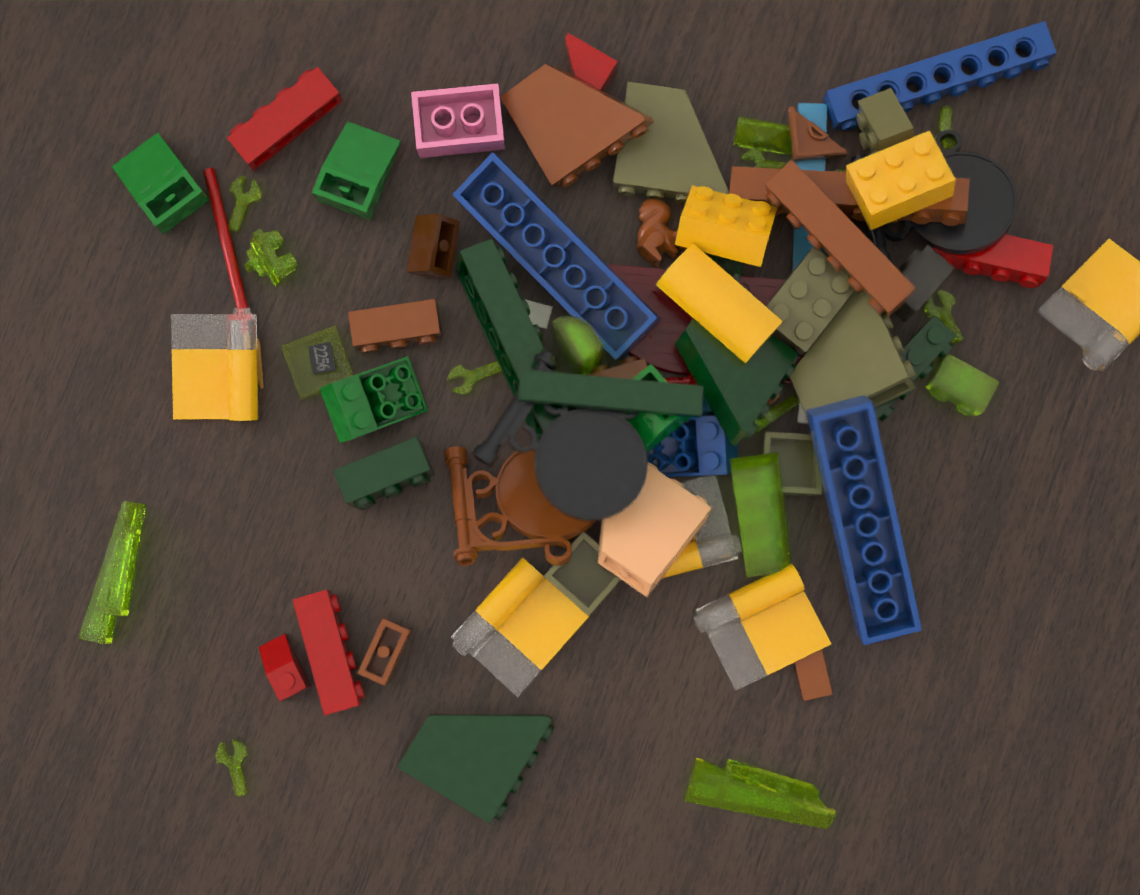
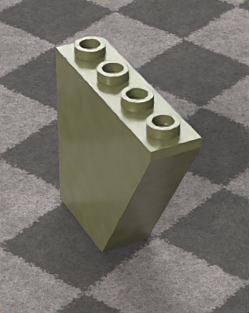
M628 82L625 103L652 117L654 123L647 127L649 131L638 139L631 138L624 143L625 148L617 153L613 190H617L618 194L623 196H635V193L647 195L646 197L649 199L658 198L663 200L664 197L674 198L675 202L680 204L686 203L692 185L698 187L705 186L713 191L729 194L684 89Z
M854 291L790 375L805 414L808 409L862 395L868 397L873 402V407L875 408L916 388L912 380L916 373L910 361H903L900 353L905 352V349L898 335L892 337L890 329L894 328L890 317H887L885 313L877 314L868 304L870 298L863 291L860 293Z

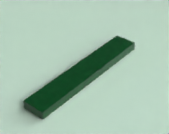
M525 369L520 371L518 402L694 418L702 416L703 386Z

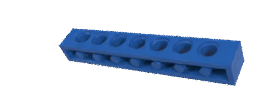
M1043 21L827 90L823 97V102L827 104V114L833 131L842 129L843 132L858 127L856 114L859 113V110L853 107L852 101L861 100L892 88L906 113L912 110L914 105L923 102L925 106L940 101L942 96L948 94L956 97L966 93L968 88L976 85L979 88H984L995 83V79L1001 77L1009 80L1021 75L1022 71L1032 68L1033 71L1043 69L1049 65V61L1057 52L1046 22ZM1015 49H1022L1026 53V58L1018 56ZM988 57L996 58L1000 66L990 64ZM961 66H968L972 70L973 75L963 73ZM934 75H942L946 83L940 84L936 82ZM906 84H915L919 92L909 91Z

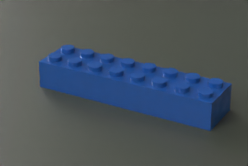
M492 152L452 194L615 360L621 361L662 320L500 156Z
M865 395L806 410L857 636L863 645L922 631L873 402Z

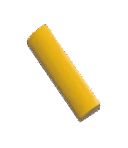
M694 243L676 259L656 284L657 287L744 363L758 351L783 322Z

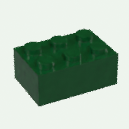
M417 436L333 470L346 504L353 508H359V510L375 505L374 499L384 496L390 499L402 494V488L413 485L416 488L430 482L429 477L435 475L424 446Z

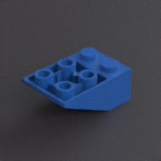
M702 414L700 418L691 417L646 453L647 461L655 465L659 472L667 477L728 475L739 471L738 447L729 442L714 414Z

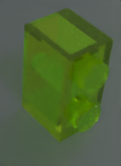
M948 353L940 360L925 388L932 391L931 395L942 402L948 400L957 405L956 409L959 412L972 417L973 414L977 416L984 412L1000 382Z

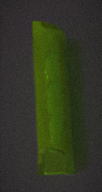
M563 316L552 320L553 340L573 374L587 375L592 372L593 368L602 365L604 346L594 329L587 322L572 316Z
M778 452L731 458L732 479L746 577L769 575L781 571L790 564L792 556Z

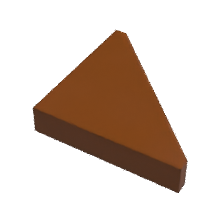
M788 107L793 162L847 156L846 148L838 145L828 137L829 135L812 121H808L794 107Z

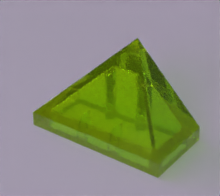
M739 116L734 146L790 155L791 139L789 125Z

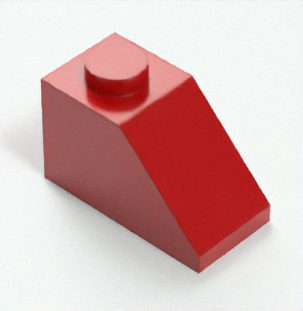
M568 33L565 37V48L572 75L604 92L617 71L618 61Z
M286 633L259 646L265 673L279 701L286 700L311 687Z

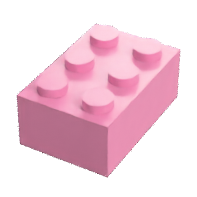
M498 83L411 92L416 149L419 158L505 150Z

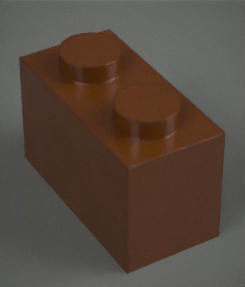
M439 213L416 215L407 272L427 279L451 278L460 221Z

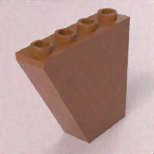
M544 64L500 97L552 186H563L566 188L574 184L578 180L577 176L585 170L589 172L597 168L602 163L600 161L608 154L610 156L615 155L623 150L625 142L631 138L638 139L649 131L647 127L654 123L652 117L558 67Z

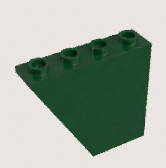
M694 318L675 343L697 385L703 386V396L729 442L734 446L742 438L748 440L758 427L754 423L756 418L761 420L771 407L767 401L769 398L774 400L784 387L780 381L782 378L787 380L793 373L796 366L792 363L799 354L777 337L771 335L758 351L744 363Z
M430 714L397 768L491 824L493 818L500 820L508 804L504 800L508 793L515 794L524 778L519 775L524 766L531 768L539 752L534 749L540 739L546 742L553 731L554 726L550 724L552 717L534 714Z

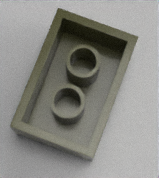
M814 247L808 251L766 305L770 311L783 321L773 334L800 355L807 352L855 291L847 282L850 277L842 269L837 272L826 260L828 257L820 250L817 251Z

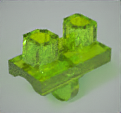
M260 228L253 232L254 238L250 241L252 248L246 251L250 260L245 263L244 267L247 272L256 270L260 277L268 273L276 287L283 283L285 276L296 269L297 262L290 253L279 258L277 257L274 250L282 247L284 243L277 229L263 233Z

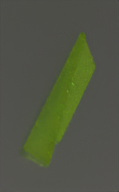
M122 502L79 633V639L100 644H112L116 615L128 616L146 504Z
M696 757L684 796V801L823 829H828L836 816L834 809L826 808L819 799L820 792L813 784L731 759H727L723 769Z

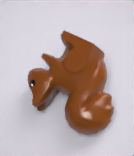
M658 198L644 201L639 208L640 214L638 218L643 224L638 230L636 249L639 255L654 268H658L664 253L675 259L678 254L677 249L685 251L686 248L675 245L678 229L673 231L666 226L671 218L669 205Z

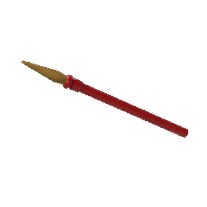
M208 168L203 170L238 312L239 333L243 336V349H257L258 384L263 389L261 347L256 335L257 328L254 326L251 312H249L214 168Z

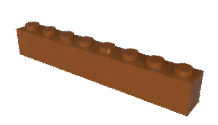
M732 166L729 194H736L741 198L752 201H764L774 206L765 196L768 194L765 184L781 169ZM802 170L847 217L858 221H865L846 183V172ZM955 178L954 195L890 223L905 220L916 224H927L929 222H941L947 226L965 224L968 211L970 178ZM780 206L777 208L775 216L789 213Z

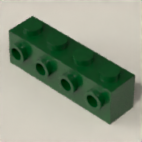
M935 315L904 346L905 352L900 353L903 361H910L916 373V376L912 377L913 381L917 377L922 380L934 368L930 363L938 355L942 359L953 347L950 341L956 335ZM911 391L875 407L876 421L880 419L883 422L894 411V408L891 406L897 398L903 401Z

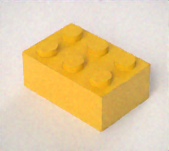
M930 131L846 165V183L870 230L954 195L956 179Z
M692 185L681 214L675 245L688 248L694 243L704 253L761 267L777 208L764 201H752L741 198L736 194H725L713 191L709 187Z

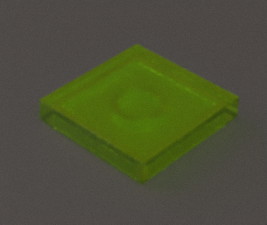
M335 325L281 345L301 401L321 394L319 388L354 375ZM331 342L336 370L313 374L308 346Z

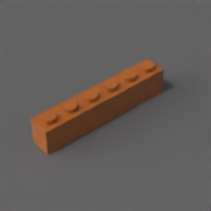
M792 160L765 184L768 192L765 195L766 198L776 208L782 206L789 213L786 216L787 220L797 230L802 227L809 234L806 237L807 241L817 251L822 248L829 255L826 259L837 272L842 269L850 277L847 280L849 285L857 293L863 291L870 298L868 304L877 314L881 315L884 312L889 317L915 293L916 288Z

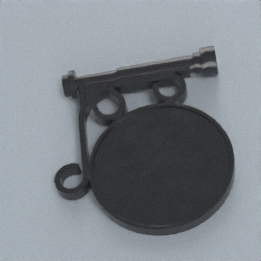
M953 130L941 131L937 134L935 142L955 178H970L966 223L947 226L941 222L916 224L912 221L899 220L897 222L902 223L905 229L901 233H892L888 229L887 224L870 230L865 221L868 239L892 264L891 253L886 248V238L893 242H899L904 240L912 230L927 245L945 253L962 255L983 251L996 244L1005 236L1015 218L1017 193L1014 183L1006 170L986 156L972 152H959L961 149L960 135ZM945 138H950L956 142V146L951 149L941 150L940 142ZM855 155L851 158V163L863 159L868 155Z
M542 350L540 354L537 353L534 356L537 365L533 370L553 372L556 369L555 363L557 359L551 353ZM519 390L486 441L478 444L471 454L478 462L492 468L499 458L497 455L499 447L502 448L507 438H509L511 448L518 453L535 451V477L546 500L561 513L584 521L607 519L625 510L641 492L646 480L648 467L643 441L635 428L626 421L634 419L639 412L625 414L617 410L580 408L568 412L569 406L553 409L549 404H542L548 414L559 417L547 427L539 442L537 441L535 430L528 425H524L522 430L530 434L532 442L527 447L517 445L515 434L535 405V403L518 402Z

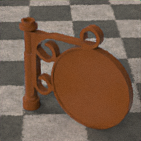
M454 446L444 451L445 465L450 470L454 517L457 524L459 549H456L453 554L454 559L461 566L474 564L475 559L478 557V551H508L545 547V557L550 564L564 565L570 560L572 554V547L567 539L580 535L592 526L595 521H584L569 517L558 511L546 500L535 477V451L513 453L502 465L497 478L493 477L489 472L482 470L472 473L467 478V449L461 446ZM484 479L489 483V486L482 490L477 489L475 491L476 498H486L495 490L500 514L491 512L476 522L473 484L477 480ZM496 521L502 527L497 532L492 533L491 540L485 537L480 532V529L487 523ZM508 525L521 535L530 538V540L497 542L506 534ZM550 546H562L567 552L561 557H555L550 553Z

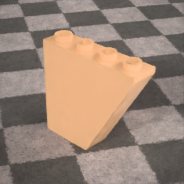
M648 462L646 480L638 497L621 513L602 520L598 563L648 597L707 521L712 507L702 497L691 494L683 488L680 482L668 478L659 472L655 465Z

